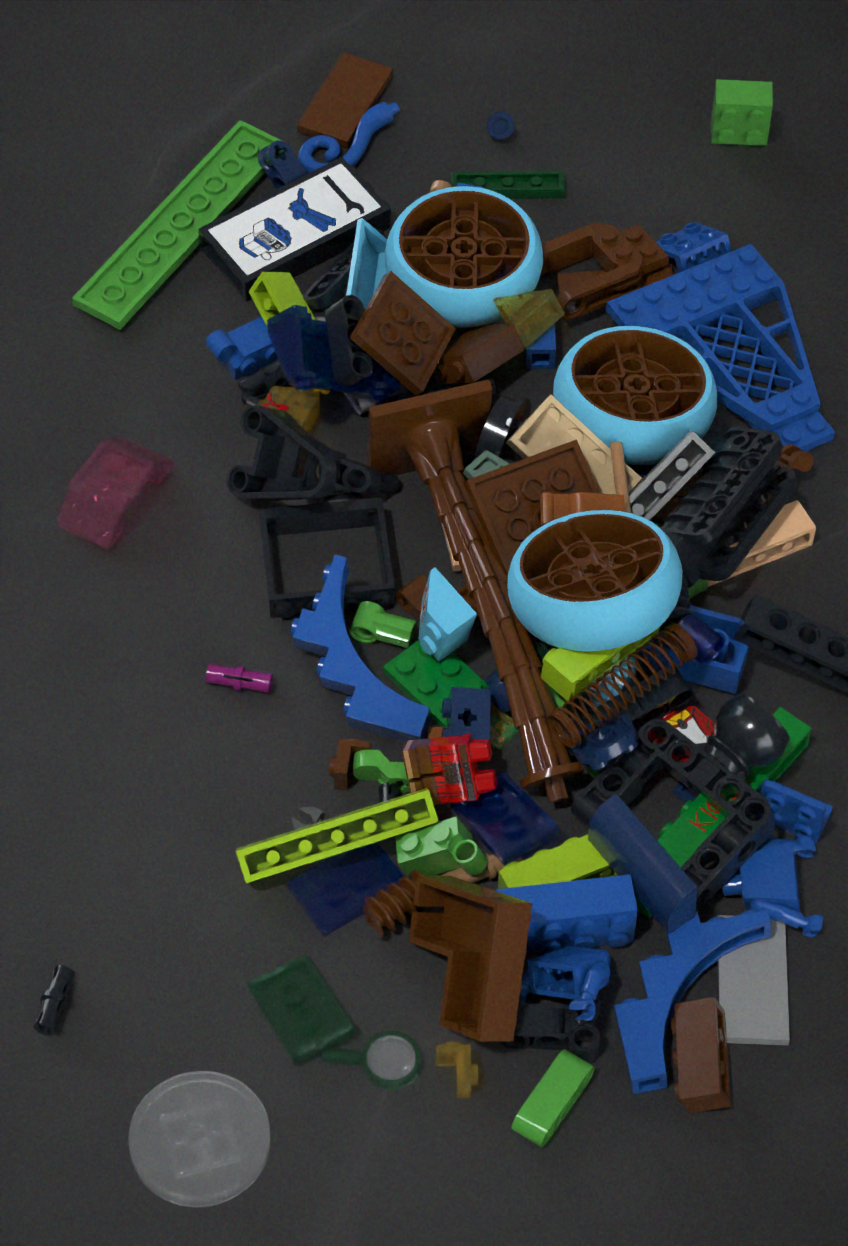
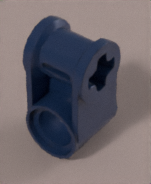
M277 140L269 146L262 148L258 154L259 165L273 183L275 190L308 174L290 146L284 141Z

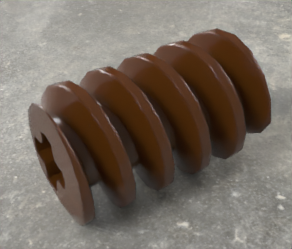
M414 870L410 872L409 878L401 877L398 879V885L395 883L387 885L386 891L382 889L377 891L375 898L369 896L364 899V906H362L364 917L379 938L384 937L383 926H386L393 932L396 930L395 919L402 925L407 924L405 913L408 912L412 916V912H417V906L413 904L417 875H423L420 871ZM420 906L425 912L430 910L429 907Z

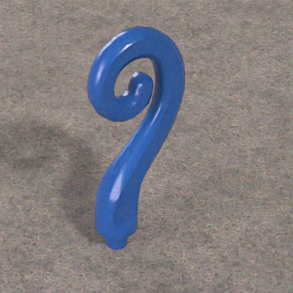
M381 102L370 108L361 117L352 145L343 156L349 165L356 166L365 153L372 135L378 129L393 121V115L400 111L396 102L389 105ZM317 135L309 138L302 144L298 154L299 162L308 173L328 164L313 159L312 153L316 149H328L325 152V161L328 163L339 157L341 148L336 139L327 135Z

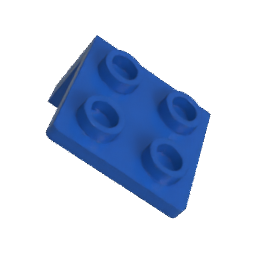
M699 222L686 224L683 230L676 233L662 235L659 238L660 240L656 242L669 257L675 259L678 273L732 251L727 233L702 225Z
M765 780L760 794L770 803L776 820L775 827L792 833L796 838L809 836L814 843H817L832 813L833 806L775 781ZM756 813V818L758 819L764 816L763 813Z

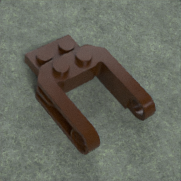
M592 223L542 243L543 266L540 276L546 273L551 274L592 256L606 271V273L569 287L558 295L555 301L556 309L565 319L573 320L605 307L610 300L640 289L643 275L669 265V256L639 224L619 232L614 225ZM577 299L572 307L566 308L570 301Z

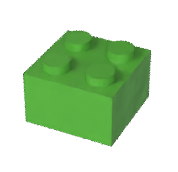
M716 79L711 117V143L767 146L773 108L772 82Z

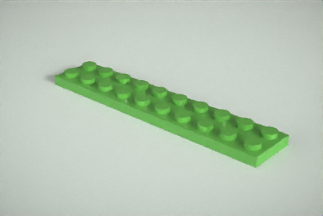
M239 120L72 297L73 306L121 330L199 245L198 229L227 215L265 174V171L259 165L258 154L262 148L280 139Z

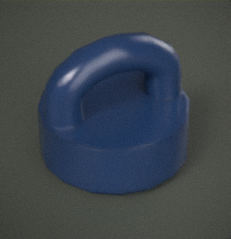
M497 111L488 118L487 131L493 138L504 140L513 133L514 121L508 113Z

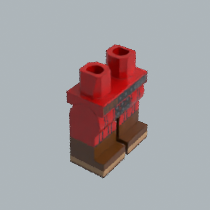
M471 733L462 736L408 740L402 749L407 779H410L408 782L409 792L412 793L427 788L433 805L478 800L480 793L495 790L498 785L495 769L478 770L477 762L491 760L492 749L489 739L473 740Z

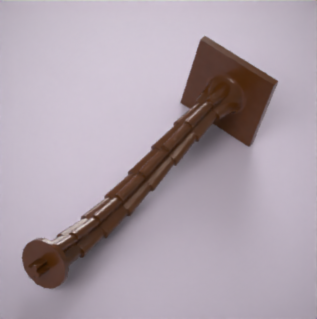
M484 380L369 407L367 465L375 467L380 473L400 475L417 471L423 483L429 486L438 521L444 525L454 560L459 561L469 597L475 601L484 635L490 640L500 681L505 683L514 727L520 733L528 776L520 779L522 789H534L545 786L550 803L567 799L568 795L564 781L582 774L584 768L579 762L571 763L566 746L557 738L549 725L548 715L555 710V706L545 681L541 679L543 666L526 628L521 624L512 609L508 597V576L491 549L463 484L466 481L463 476L465 469L463 459L475 457L479 438L490 414L493 392L490 381Z

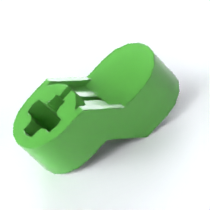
M361 750L354 754V777L364 781H378L380 785L389 783V793L391 792L392 783L398 785L399 793L409 792L408 782L410 779H407L404 762H390L380 750Z

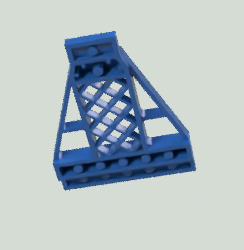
M752 244L607 302L605 310L618 326H640L657 329L674 335L692 346L703 357L713 374L717 389V402L744 418L752 429L776 432L783 446L793 444L804 451H809L834 439L836 432L819 413L820 399L784 282ZM778 299L784 321L770 327H764L750 310ZM715 324H718L717 328L711 327ZM721 324L739 328L738 333L720 329ZM785 332L789 334L799 369L773 337ZM698 334L715 338L714 343L703 341ZM717 340L735 343L734 348L718 345ZM740 344L755 348V351L751 353L739 350L737 347ZM716 355L731 358L730 363L722 362ZM734 359L751 363V367L746 368L734 365ZM755 364L772 368L771 374L754 370ZM775 370L778 372L780 376L774 375ZM732 375L747 378V384L737 382ZM751 380L768 383V387L765 389L750 385ZM771 385L788 388V390L784 392L771 390ZM748 395L762 398L764 400L755 403L751 400V398Z

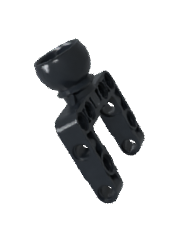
M738 694L720 708L714 724L715 736H707V743L695 744L663 719L648 721L636 734L637 747L631 752L621 753L611 759L596 778L580 793L571 806V813L585 825L589 826L592 816L607 799L617 794L628 806L642 792V786L658 769L662 770L663 768L689 789L693 787L706 797L709 805L726 818L681 867L697 886L696 912L712 898L770 836L776 825L770 803L746 783V777L750 776V768H761L776 761L784 753L787 744L790 742V736L781 723L767 709L745 694ZM666 737L662 743L653 744L657 738ZM690 756L686 762L677 763L680 757ZM622 784L617 791H609L613 785ZM730 794H739L738 798L734 801H725L726 797ZM756 813L764 814L760 820H749ZM709 862H719L716 868L712 870L705 869Z

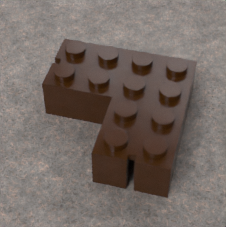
M417 875L413 905L445 907L444 912H412L408 941L448 956L439 1025L455 1032H461L462 1035L479 1042L513 1041L517 1024L519 996L522 989L521 981L524 959L526 957L529 924L531 922L532 903L453 876Z

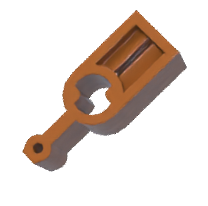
M549 492L540 494L541 526L563 516L594 510L625 512L624 495L586 492L569 495Z

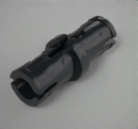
M65 965L54 966L49 985L42 992L40 998L41 1008L33 1026L41 1034L50 1035L51 1033L53 1035L55 1033L60 1014L67 1007V994L75 972L70 967Z

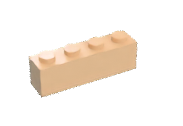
M798 500L784 505L729 578L813 545L816 526ZM739 542L734 543V544L731 545L730 547H735V546H737V544H738ZM707 580L708 587L721 581Z

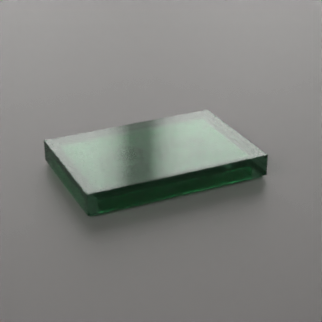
M307 954L246 983L247 991L293 1065L355 1035L353 1025Z

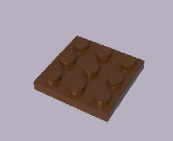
M390 271L381 279L350 339L414 395H418L424 391L456 328Z

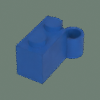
M262 316L228 333L222 329L216 330L207 337L205 343L215 358L224 365L235 380L251 375L256 370L276 359L283 358Z

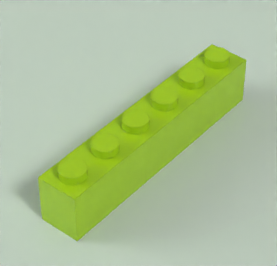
M425 788L236 848V854L245 882L249 883L439 821L430 792Z

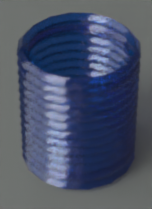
M695 614L687 615L678 623L693 638L698 651L694 659L698 663L706 665L715 659L724 646V638L719 633L714 631ZM673 631V634H675L684 643V641L678 636V634H676Z

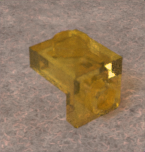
M456 1041L436 1045V1066H456L457 1098H471V1085H478V1064H471V1045H463Z

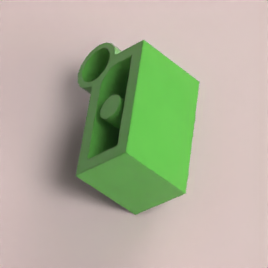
M457 816L395 836L398 864L408 876L414 870L420 871L423 875H438L458 868H462L469 875H477L487 866L486 855L472 840V835Z

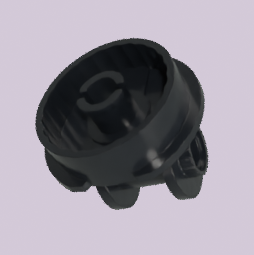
M502 396L498 399L483 427L474 460L485 450H488L509 464L518 461L515 460L516 453H513L514 450L506 441L530 416L531 401L529 398L522 397L517 401Z

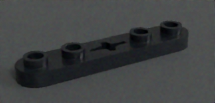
M376 229L380 234H382L385 237L384 231L382 229ZM354 241L303 294V299L310 310H314V312L325 311L330 306V303L337 296L341 295L348 286Z

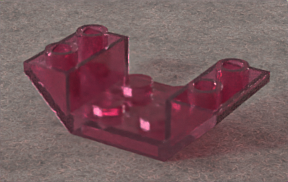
M125 437L103 439L70 481L56 521L57 526L109 550L126 528L124 520L126 509L148 481L159 485L174 465V460Z

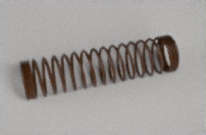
M671 623L665 627V630L660 631L658 636L652 637L650 642H645L643 648H637L635 654L631 653L628 655L627 660H621L619 666H612L611 672H604L603 678H596L595 684H588L587 689L580 690L579 695L572 696L571 701L564 702L563 707H558L549 713L548 722L554 734L567 747L575 748L581 743V738L587 739L586 730L590 733H595V725L603 727V719L611 721V713L619 715V707L627 709V701L635 703V696L643 697V690L651 691V684L659 685V678L666 680L667 672L674 674L675 667L682 668L683 661L690 662L694 659L698 651L693 638L679 624ZM672 631L678 634V636L684 641V643L675 634H673ZM655 639H658L660 647L653 643ZM661 640L677 655L680 665H677L668 656ZM646 645H651L652 652L645 649ZM654 647L667 658L672 671L662 664L655 653ZM638 651H643L644 658L637 655ZM646 653L652 656L664 672V677L655 671ZM630 657H635L636 664L629 661ZM638 659L642 660L649 667L657 683L653 682L645 674ZM627 662L629 671L621 667L622 663ZM630 664L641 673V675L646 680L649 689L645 688L638 681V679L635 677L631 669ZM619 668L621 677L613 672L614 669ZM622 670L634 680L641 695L631 688ZM611 674L613 683L606 679V675ZM615 677L626 686L633 700L628 699L616 683ZM599 680H603L605 689L598 685ZM607 683H609L618 692V694L624 701L625 706H622L614 698V696L611 694L607 686ZM591 686H595L598 696L590 691ZM599 689H601L610 698V700L616 707L617 712H614L606 704V702L600 694ZM583 692H587L590 702L582 697ZM591 695H593L602 704L609 718H606L599 711V709L593 702ZM575 698H579L582 708L574 703ZM583 701H585L594 710L601 724H598L591 717L586 707L584 706ZM567 704H571L574 714L566 709ZM575 707L585 715L593 730L583 723ZM567 713L570 714L580 725L585 736L580 734L577 726L567 715ZM560 721H561L562 724L566 727V729L569 731V733H570V735H571L572 738H570V737L567 735V733L564 731V729H563V727H562Z

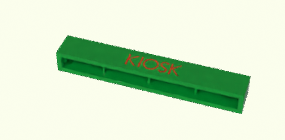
M779 707L773 716L790 736V742L787 744L784 753L773 763L761 768H750V776L746 777V783L758 793H761L762 784L765 780L776 781L809 744L812 728L782 707ZM699 793V796L694 801L690 799L684 804L679 817L674 823L670 821L663 827L657 841L681 868L726 817L710 806L706 797ZM730 794L726 797L725 801H734L738 798L739 794ZM635 896L638 912L651 920L653 916Z

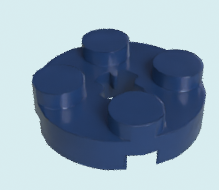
M618 715L620 720L606 721L603 719V727L595 725V733H590L586 730L587 739L581 738V743L575 748H571L578 762L590 765L592 770H598L605 767L609 760L621 753H628L634 750L638 744L635 739L637 731L631 719L626 715ZM599 719L595 720L598 724H601ZM588 724L587 727L593 730L591 724ZM581 729L579 731L580 734L585 736L583 730Z

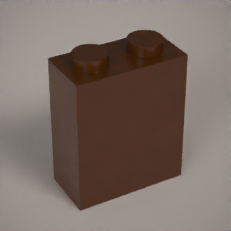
M514 324L474 327L450 342L432 373L437 384L474 383L524 351Z

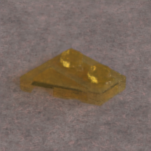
M552 289L497 297L493 300L505 323L514 324L523 348H527L565 314Z

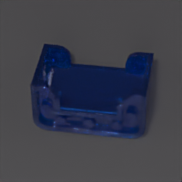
M293 305L267 320L268 336L288 384L295 386L296 390L320 389L370 396L371 400L375 401L386 400L390 394L400 390V381L373 358V371L370 376L352 387L346 388L338 384L333 374L326 322L312 320L311 313H307V307Z

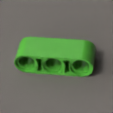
M563 1049L517 1113L511 1130L543 1148L589 1083L595 1066L572 1052Z

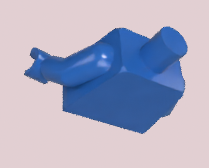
M803 836L795 841L773 839L760 845L740 867L741 874L733 875L722 886L723 895L742 894L746 911L768 910L771 920L782 922L794 928L801 927L803 928L802 934L808 938L815 937L822 929L823 916L811 915L805 917L800 911L795 854L800 857L812 858V851L817 852L814 841L809 836Z
M569 946L527 960L528 969L522 976L519 1003L526 1002V995L529 991L533 994L574 999L570 1003L569 1009H583L582 1014L575 1018V1020H592L596 1012L594 1000H596L599 990L608 985L611 972L609 968L611 958L606 950Z

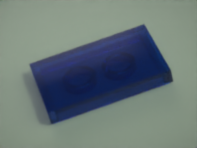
M503 772L497 776L498 785L495 790L480 793L478 800H466L450 804L452 811L505 866L559 836L560 832L558 825L506 772Z
M374 842L328 858L287 882V888L322 936L325 937L363 915L362 906H364L365 898L369 896L375 898L377 891L381 889L386 891L387 885L391 883L398 885V879L404 876L378 842Z

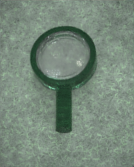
M384 1031L370 1038L365 1044L363 1051L323 1048L322 1062L362 1065L364 1075L371 1084L383 1090L393 1091L407 1087L417 1078L421 1067V1053L417 1043L407 1034L399 1031Z

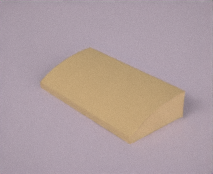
M551 394L506 441L516 453L525 459L577 439L599 492L602 494H616L611 449ZM625 463L629 494L642 478Z

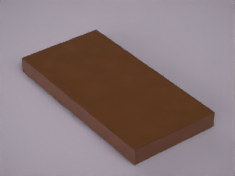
M343 52L298 122L297 132L312 137L317 135L331 136L338 141L340 146L348 148L354 139L361 117L376 104L391 80L393 68Z

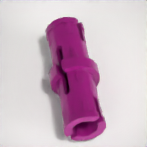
M209 663L206 673V683L231 686L235 691L248 689L270 693L273 682L272 673L267 674L245 670V666L240 665L237 668ZM226 675L249 678L253 681L250 682L245 680L227 678Z

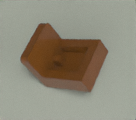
M339 739L336 757H330L329 776L334 777V789L348 790L353 756L361 750H372L370 742H364L360 739Z

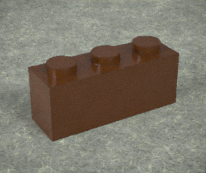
M715 997L674 1004L675 1017L671 1018V1029L677 1043V1049H673V1062L678 1070L679 1081L674 1083L678 1102H682L690 1113L731 1107L724 1009Z

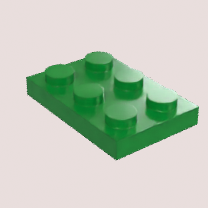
M420 640L383 666V674L410 700L430 707L432 720L439 727H447V718H442L443 698L449 697L452 687L484 689L487 685L453 652L441 661H438L433 655H429L423 650Z

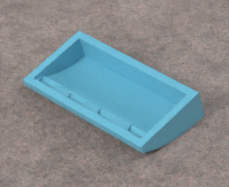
M361 218L357 220L346 296L354 295L358 297L363 303L364 309H366L381 279L387 273L385 265L387 239Z

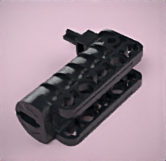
M733 427L727 430L723 437L710 436L705 442L715 453L702 466L703 472L700 478L692 484L689 492L678 502L675 510L668 515L664 524L660 527L675 546L681 565L686 569L687 588L693 587L698 579L722 581L729 578L798 488L799 481L795 472L792 469L781 468L780 465H775V462L782 455L781 451L783 449V444L776 432ZM771 500L769 504L762 505L764 502ZM739 542V543L737 544V546H735V547H730V546L733 545L734 543Z

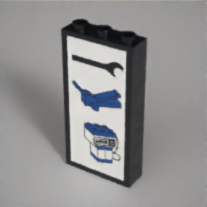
M340 157L199 228L200 249L241 297L248 302L252 300L248 291L262 272H288L294 278L343 253L355 240L358 219L363 218L375 229H382L383 231L389 229L391 208L386 200L379 198L369 182H365L359 176L357 169L353 165H349L343 157Z

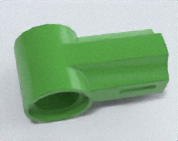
M365 601L360 603L349 633L354 639L362 643L368 644L375 642V640H380L408 648L414 640L417 621L386 613L380 605Z

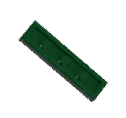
M564 171L451 172L452 187H457L458 183L481 186L509 199L565 198Z

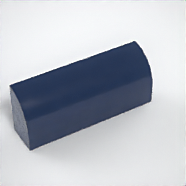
M617 794L611 796L592 816L588 826V840L618 876L631 874L635 896L663 929L670 933L695 918L697 886Z

